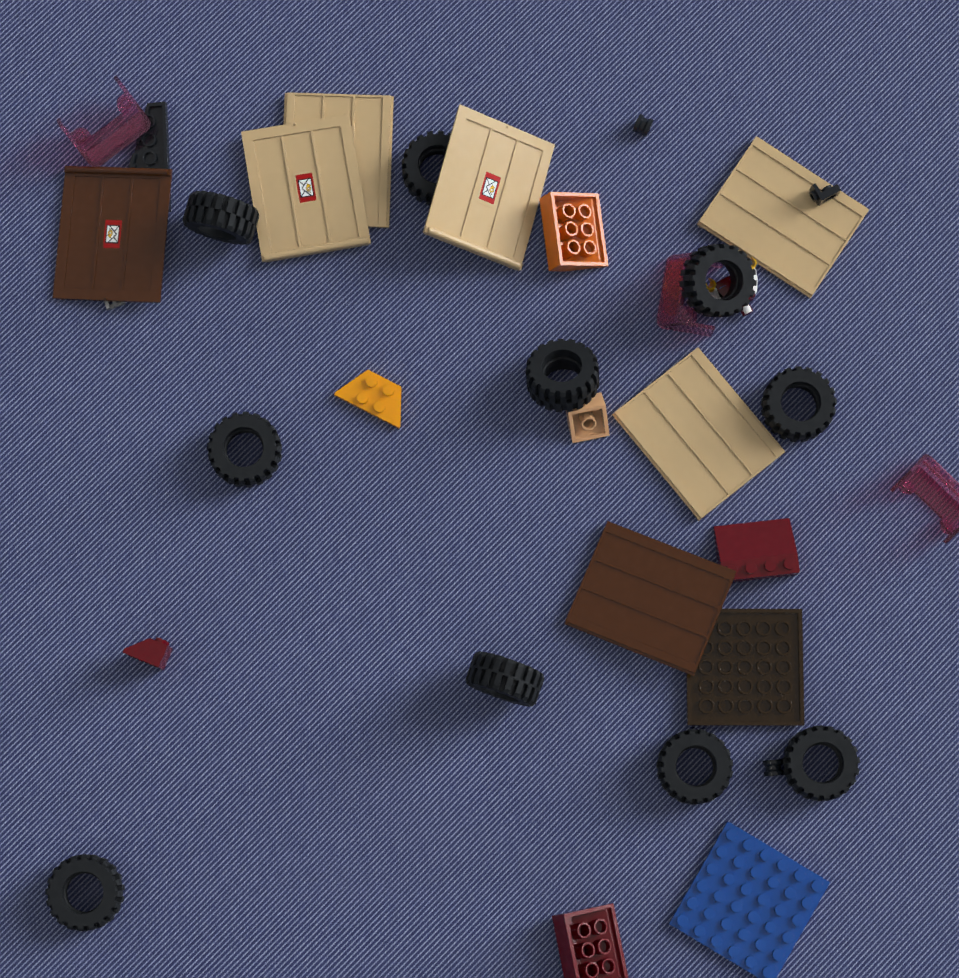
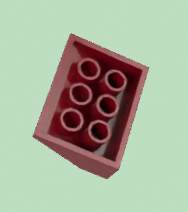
M790 518L713 527L718 564L737 571L733 582L794 576L800 573Z
M614 903L552 916L564 978H628Z

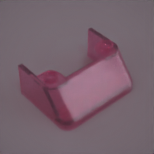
M117 75L114 76V79L124 91L117 99V107L121 114L95 134L91 135L87 129L82 127L70 132L60 118L56 120L59 127L84 159L93 167L103 165L147 132L151 125L145 112Z
M692 252L671 255L665 264L656 319L657 324L663 329L711 337L715 326L696 323L697 313L694 309L683 306L684 298L681 292L684 289L680 287V281H683V276H680L681 270H685L683 264L685 260L691 259L689 255ZM717 262L711 266L722 268L723 264Z
M924 454L890 490L894 492L899 488L904 494L911 495L915 493L941 518L940 529L945 534H948L943 541L947 544L959 532V483L934 458Z

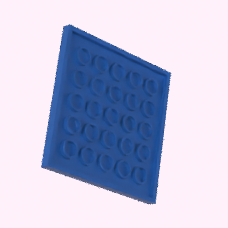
M727 821L668 924L758 978H777L830 882Z

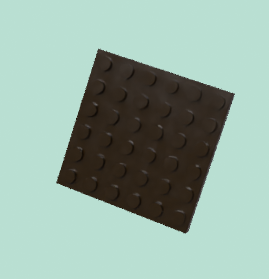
M721 609L695 675L692 676L686 673L687 726L805 725L802 609Z

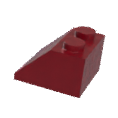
M156 637L155 640L149 638L124 648L123 653L164 670L173 649L169 647V642Z

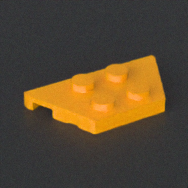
M366 370L335 392L334 395L341 400L398 429L401 427V386L370 370Z

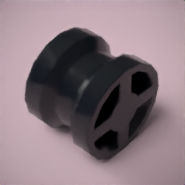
M640 114L633 131L641 132L643 136L647 137L654 120L651 118L646 119L644 115Z
M782 759L763 761L765 766L764 777L784 775L783 770H781Z

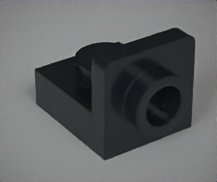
M815 183L809 189V195L812 201L816 202L819 206L838 196L841 189L836 184L834 186L828 185L820 191Z

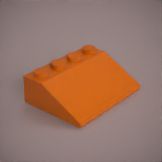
M549 192L539 198L549 271L565 272L607 267L608 259L599 194Z

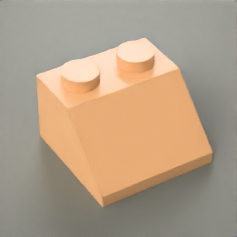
M601 392L597 393L587 405L584 403L582 408L578 410L575 408L571 412L565 410L572 443L610 436L606 404Z

